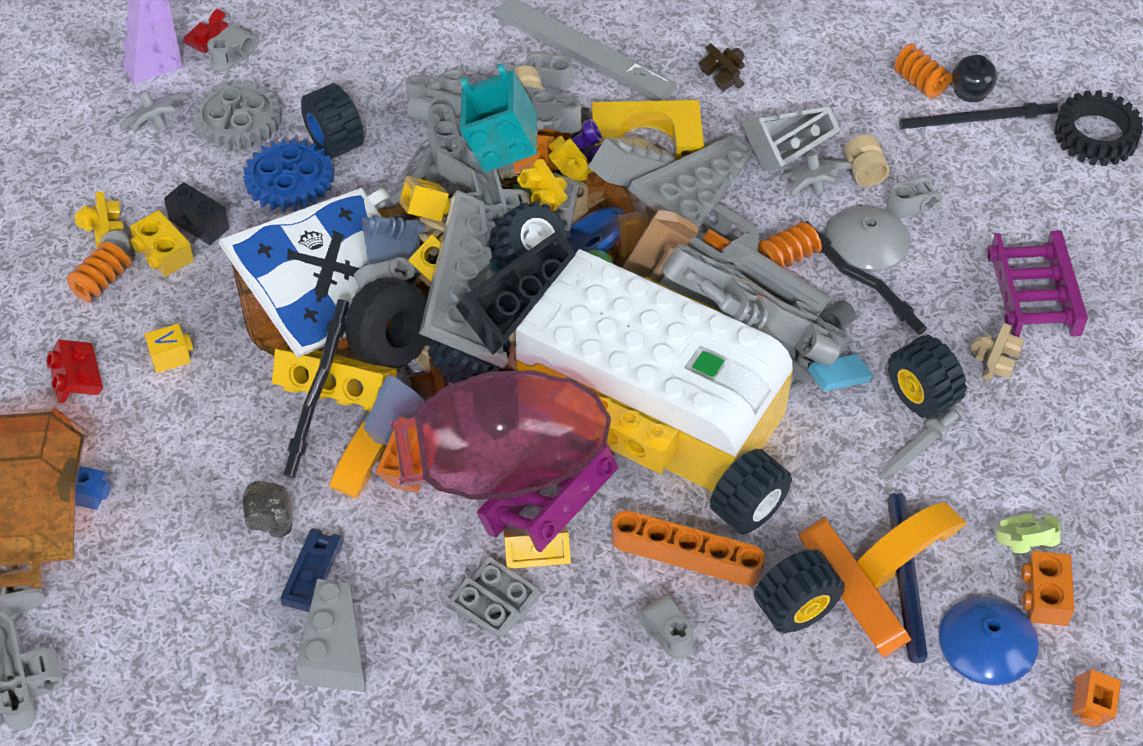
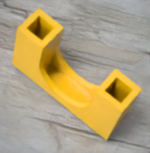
M699 100L591 103V118L598 126L603 141L605 138H622L627 132L636 128L651 127L665 132L671 138L674 146L675 161L704 148Z

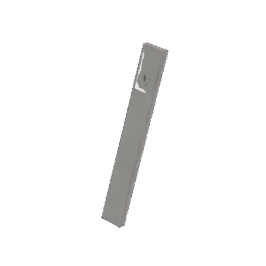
M507 0L496 9L497 18L654 101H666L677 90L676 82L519 0Z

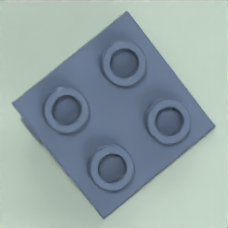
M373 215L372 218L361 219L368 264H376L395 258L409 260L420 248L419 234L424 233L425 224L420 223L418 219L406 220L404 222L403 218L395 220L394 217L383 218L378 217V215ZM415 268V272L421 273L418 269Z

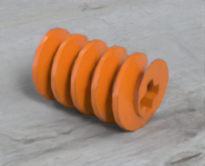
M914 43L906 45L896 58L895 72L902 75L905 80L909 81L914 87H917L920 92H924V95L928 98H935L941 95L951 83L952 73L946 74L945 67L939 66L936 60L931 61V56L928 54L924 55V51L917 49V45Z
M799 222L795 226H790L786 230L778 232L777 235H771L768 239L761 240L758 243L757 249L759 253L785 268V265L787 267L792 266L794 261L801 262L803 256L809 258L813 252L819 253L822 250V244L817 232L810 224Z
M102 242L98 245L97 249L91 252L90 256L83 260L82 264L77 265L75 270L67 275V284L77 297L91 303L92 298L90 295L96 298L101 295L100 289L107 290L109 287L108 282H115V274L122 275L124 273L123 267L129 268L131 260L115 244Z

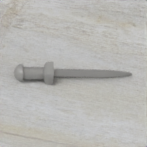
M953 405L947 409L948 412L939 420L929 419L926 422V429L889 461L880 473L879 479L883 480L902 470L936 439L942 442L946 437V429L955 421L962 420L964 415L962 408Z

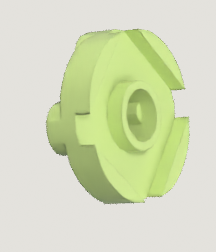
M1033 513L1010 516L1000 521L1001 527L995 525L996 540L1002 545L1011 546V551L1014 553L1028 552L1032 546H1056L1061 542L1060 520L1050 514H1043L1044 520L1034 519Z

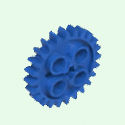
M293 138L291 143L288 144L285 139H282L280 145L271 141V148L269 149L261 146L262 153L253 152V159H247L248 167H244L243 178L247 194L252 195L254 202L260 200L261 207L270 204L271 211L275 210L277 206H281L282 212H285L287 207H291L296 212L298 205L305 209L308 207L307 202L309 201L313 204H318L317 196L325 198V190L330 191L331 183L334 182L333 163H331L330 156L325 155V149L317 150L316 143L308 147L307 140L297 144L296 138Z

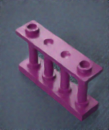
M1062 230L1050 231L1048 241L1042 246L1004 247L1001 234L995 233L992 244L987 247V259L989 262H993L1006 311L1004 322L1012 326L1011 334L1019 337L1023 325L1063 323L1064 326H1068L1070 336H1082L1088 316ZM1044 257L1045 260L1048 259L1050 266L1010 269L1007 258ZM1050 278L1051 281L1055 282L1056 289L1016 291L1013 280ZM1056 300L1057 303H1061L1063 310L1022 313L1019 302Z
M553 431L476 513L488 535L497 538L508 525L527 531L536 551L542 552L618 469L617 463L609 445L603 444L590 457L572 452L564 434ZM566 463L581 467L573 477L558 473ZM547 483L562 487L553 498L538 494ZM528 504L543 508L534 519L518 514Z

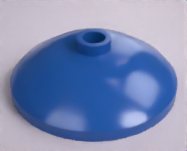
M607 207L579 219L571 225L570 229L571 237L568 239V242L571 243L572 251L575 254L579 249L585 252L601 250L608 253L623 233L627 222V215L620 207Z
M980 596L958 602L945 614L939 629V644L947 662L959 674L980 684L997 686L1015 682L1031 670L1038 655V636L1029 618L1014 605L998 598ZM988 627L995 628L997 631H991Z

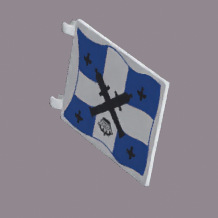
M359 188L219 240V245L297 358L325 346L327 339L325 334L328 321H332L337 300L343 299L348 301V307H350L353 297L361 290L354 278L357 270L368 265L361 219L372 218L373 215L382 217L377 209L383 208L385 205L384 200L390 197L385 189H379L367 196L363 189ZM415 272V274H414V276L412 277V279H411L410 281H408V282H409V283H412V282H413L414 280H416L422 273H417V272Z

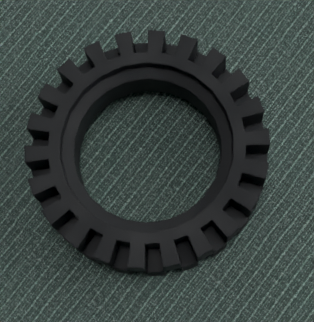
M1090 90L1084 91L1083 96L1080 93H1076L1073 98H1067L1066 102L1061 105L1055 124L1054 135H1057L1056 141L1061 143L1060 148L1063 151L1069 149V156L1073 158L1076 154H1079L1078 161L1084 163L1085 158H1089V165L1095 166L1097 160L1101 161V166H1108L1109 160L1113 165H1117L1120 160L1123 162L1128 160V157L1132 156L1137 149L1143 132V119L1139 117L1140 112L1138 109L1132 110L1133 104L1131 102L1123 105L1124 98L1121 96L1116 100L1112 99L1114 93L1108 92L1106 97H1103L1102 91L1099 90L1095 91L1094 96H1092ZM1088 115L1101 116L1115 122L1121 129L1122 136L1112 141L1096 140L1082 134L1076 128L1075 121L1080 117Z

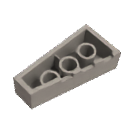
M605 138L588 167L607 183L630 187L633 180L674 162L675 157L663 149L661 151L644 138Z

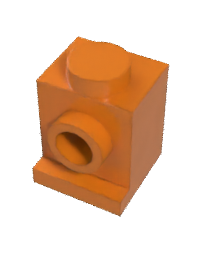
M1093 669L1074 677L1073 684H1076L1072 713L1081 716V723L1087 726L1099 727L1101 724L1115 719L1121 680Z

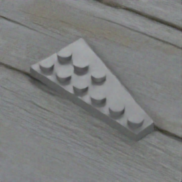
M733 134L633 180L629 191L655 212L658 210L675 212L700 228L750 160L754 150L736 134Z
M457 190L452 196L419 334L503 368L508 363L507 352H503V346L492 355L455 307L467 293L495 274L491 270L490 259L492 254L486 240L488 227L484 202Z

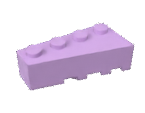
M127 0L129 14L126 18L127 39H124L126 53L125 58H123V66L132 83L135 84L183 68L169 0Z

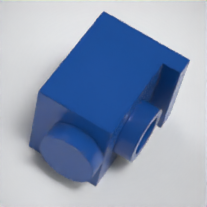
M72 460L68 461L56 484L62 502L94 510L98 509L102 500L107 499L111 488L105 471L79 466Z

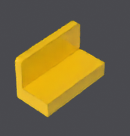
M567 526L559 532L542 552L536 551L526 530L519 528L503 530L506 567L508 569L571 564Z

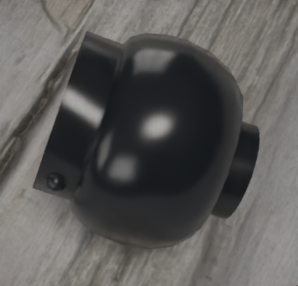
M970 55L962 58L957 62L952 73L954 93L958 98L970 103L983 101L994 89L997 81L995 65L982 55Z

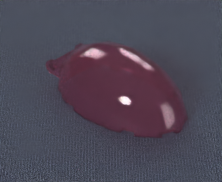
M534 370L488 372L468 378V380L454 383L451 386L448 385L438 391L436 395L420 405L414 413V418L390 422L391 429L395 431L401 474L398 484L399 486H411L428 483L438 491L471 500L511 499L548 489L584 470L605 447L611 416L596 393L571 378L555 377L548 375V373ZM415 427L417 429L423 474L419 475L413 474L407 429Z

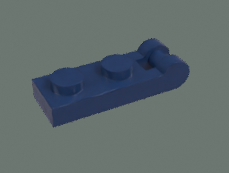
M312 528L280 597L281 605L306 612L310 611L317 579H327L335 558L343 546L344 537L342 535L333 533L329 536L323 534V531ZM319 546H321V547H325L326 549H325V550H321V549H318V548H319Z

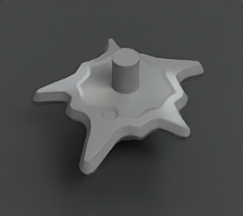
M144 90L137 94L143 105L120 124V129L124 130L133 123V132L136 133L141 123L151 119L156 130L159 131L166 127L160 114L165 112L177 113L176 108L173 107L174 102L188 99V95L178 93L152 100L148 91Z
M810 152L806 155L808 163L782 174L780 180L783 182L790 178L795 183L791 190L793 197L797 196L802 188L810 184L813 186L814 194H821L825 192L823 181L835 184L836 179L834 176L839 174V170L852 169L853 165L851 162L819 160L817 152Z

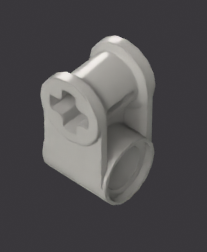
M231 25L225 31L210 39L207 46L212 54L210 61L212 69L218 72L228 71L245 57L250 56L257 46L256 37L236 25Z
M538 51L531 52L527 56V66L534 67L538 71L543 87L564 90L573 84L572 60L570 57Z
M920 175L916 178L893 184L886 210L897 218H905L921 212L934 210L941 204L943 196L939 191L933 189L931 180L927 175Z
M395 258L376 264L365 265L355 272L354 278L360 289L369 282L382 277H394L408 282L414 276L415 268L407 259Z
M664 594L638 610L637 615L641 625L649 635L654 637L670 657L684 659L692 653L693 625L678 609L676 603L669 595Z

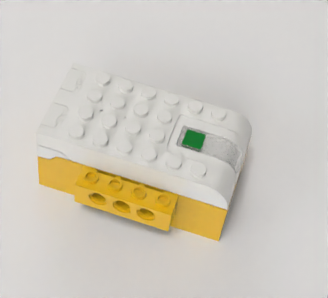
M581 249L578 250L574 258L516 329L517 389L519 398L552 413L554 423L601 446L607 444L610 450L659 474H662L667 469L712 492L724 472L738 458L753 449H763L786 413L793 366L788 351L778 340L724 315L722 311L648 277H640Z

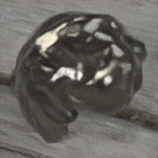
M258 480L249 483L244 490L242 501L246 526L251 530H260L264 533L268 531L270 536L274 538L284 537L291 533L293 501L288 491L283 486L274 482Z

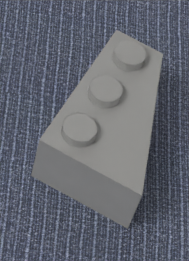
M830 106L741 122L763 170L782 168L841 131Z
M317 579L296 664L300 685L366 693L350 583Z

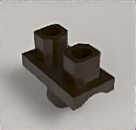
M712 43L705 47L707 55L698 63L700 70L708 77L716 70H719L720 73L713 77V80L723 92L733 85L738 89L744 86V82L739 78L740 70L745 66L743 62L744 52L740 48L732 50L726 48L722 54Z

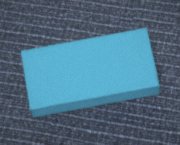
M858 354L839 357L830 366L813 362L808 368L809 373L823 391L867 383L873 377L872 372Z

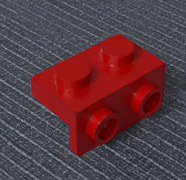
M58 339L53 350L48 352L46 359L47 368L51 370L52 390L56 392L58 403H65L70 393L99 395L103 385L92 343Z

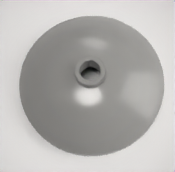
M858 206L843 210L831 219L826 229V236L832 242L831 246L849 265L864 272H881L897 266L904 260L910 247V235L903 222L890 212L877 207Z

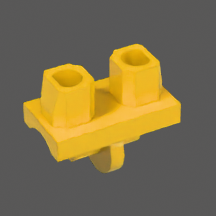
M559 136L549 144L548 147L552 153L548 156L565 177L579 182L586 180L587 175L593 172L588 167L590 162L571 138L565 141L562 136Z
M537 159L531 168L523 169L517 178L522 188H529L533 193L531 202H539L540 206L543 204L550 205V211L552 212L557 210L568 198L564 192L567 182L563 177L555 178L543 159Z
M95 191L96 204L92 208L83 206L74 215L75 224L79 228L84 229L86 232L94 230L96 247L101 243L103 236L111 230L123 232V223L121 221H108V219L119 220V201L105 200L104 192Z

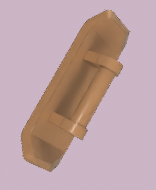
M658 210L621 268L640 277H648L660 283L665 276L662 268L678 244L688 245L689 241L697 235L699 227L675 212Z

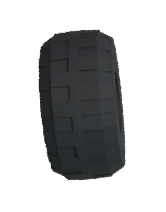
M394 277L377 278V280L366 284L353 297L352 303L347 309L344 325L349 348L352 349L358 358L374 366H387L396 369L411 363L412 360H415L422 353L421 351L427 346L429 338L419 334L428 299L426 294L413 284ZM393 316L392 322H391L389 328L386 330V326H387V324H388V321H389L390 318Z

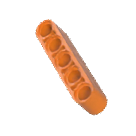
M621 511L613 518L612 543L621 551L745 586L756 585L762 578L765 555L757 546L633 511Z
M824 516L797 534L807 550L817 549L822 552L843 580L845 588L841 596L842 600L883 658H886L911 641L908 633Z

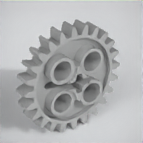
M234 80L230 86L223 82V88H218L214 85L213 93L204 91L205 98H198V105L193 106V121L195 130L199 132L200 138H206L208 145L215 142L216 148L225 144L228 151L232 145H236L238 151L241 150L244 144L249 149L252 148V142L254 141L261 145V138L270 139V132H277L276 125L281 124L280 117L282 115L278 98H275L273 91H267V86L259 88L258 82L249 86L247 80L242 85H238V82Z

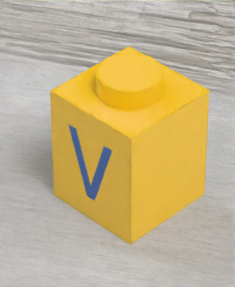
M179 323L144 333L156 373L191 363L188 353L193 350L191 339L188 333L182 334Z

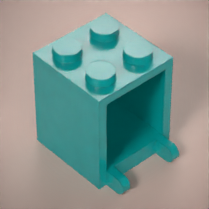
M504 63L497 65L500 75L475 84H471L467 76L460 79L463 87L461 90L460 132L484 172L537 154V111L515 71H508Z

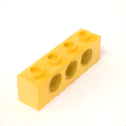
M289 345L276 348L272 384L283 386V390L287 392H309L323 351L314 350L297 358ZM335 354L330 373L319 399L329 397L336 399V403L340 405H362L363 410L371 412L377 399L378 390L383 385L386 376L392 375L396 378L397 369L387 366H374L365 361ZM305 368H306V369L308 370V372H309V378L307 377V375H306V373H305ZM331 374L335 377L336 384L332 381ZM358 380L362 383L363 391L358 386Z

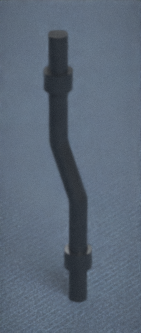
M815 229L822 244V250L819 253H823L842 274L875 289L894 309L893 313L902 322L905 321L918 335L925 332L927 327L914 314V309L908 302L902 301L883 280L849 265L831 246L832 242L830 239Z
M343 299L337 300L332 321H328L325 331L327 339L319 367L304 401L294 438H291L287 448L289 456L283 474L286 477H296L301 456H305L308 446L306 438L313 413L330 373L338 341L344 335L346 327L344 320L349 302Z

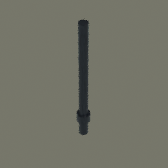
M1036 102L1024 103L1023 106L903 118L899 119V126L902 130L1016 117L1032 119L1037 118L1038 115L1057 113L1058 105L1057 103L1037 105Z

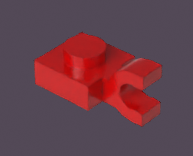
M218 8L215 9L210 15L207 25L200 22L184 36L185 44L206 54L209 51L208 41L228 27V23L222 21L226 16L225 12Z

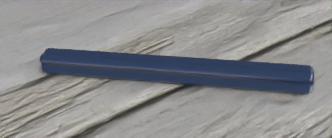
M891 493L887 500L891 530L908 519L906 497L903 493ZM913 557L897 569L904 629L911 638V641L906 644L908 659L911 663H924L928 653Z

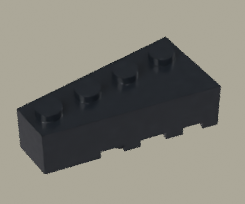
M556 231L467 293L455 307L487 349L494 355L505 344L576 254L559 232Z

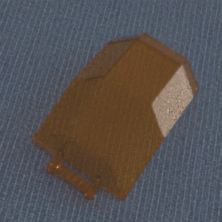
M55 407L0 411V565L30 564V572L1 574L0 588L31 585V588H43L44 572L42 562L73 560L75 558L76 482L84 442L89 436V431Z

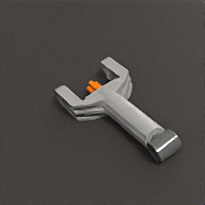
M717 203L712 210L718 216V223L713 222L708 215L703 222L708 230L706 236L703 237L702 241L697 237H693L687 245L695 251H699L703 255L738 271L764 290L791 306L796 301L807 304L818 313L823 321L842 331L855 320V310L850 303L837 301L832 305V298L759 253L757 248L760 237L756 226L720 203ZM732 224L740 228V237L733 234L731 230Z

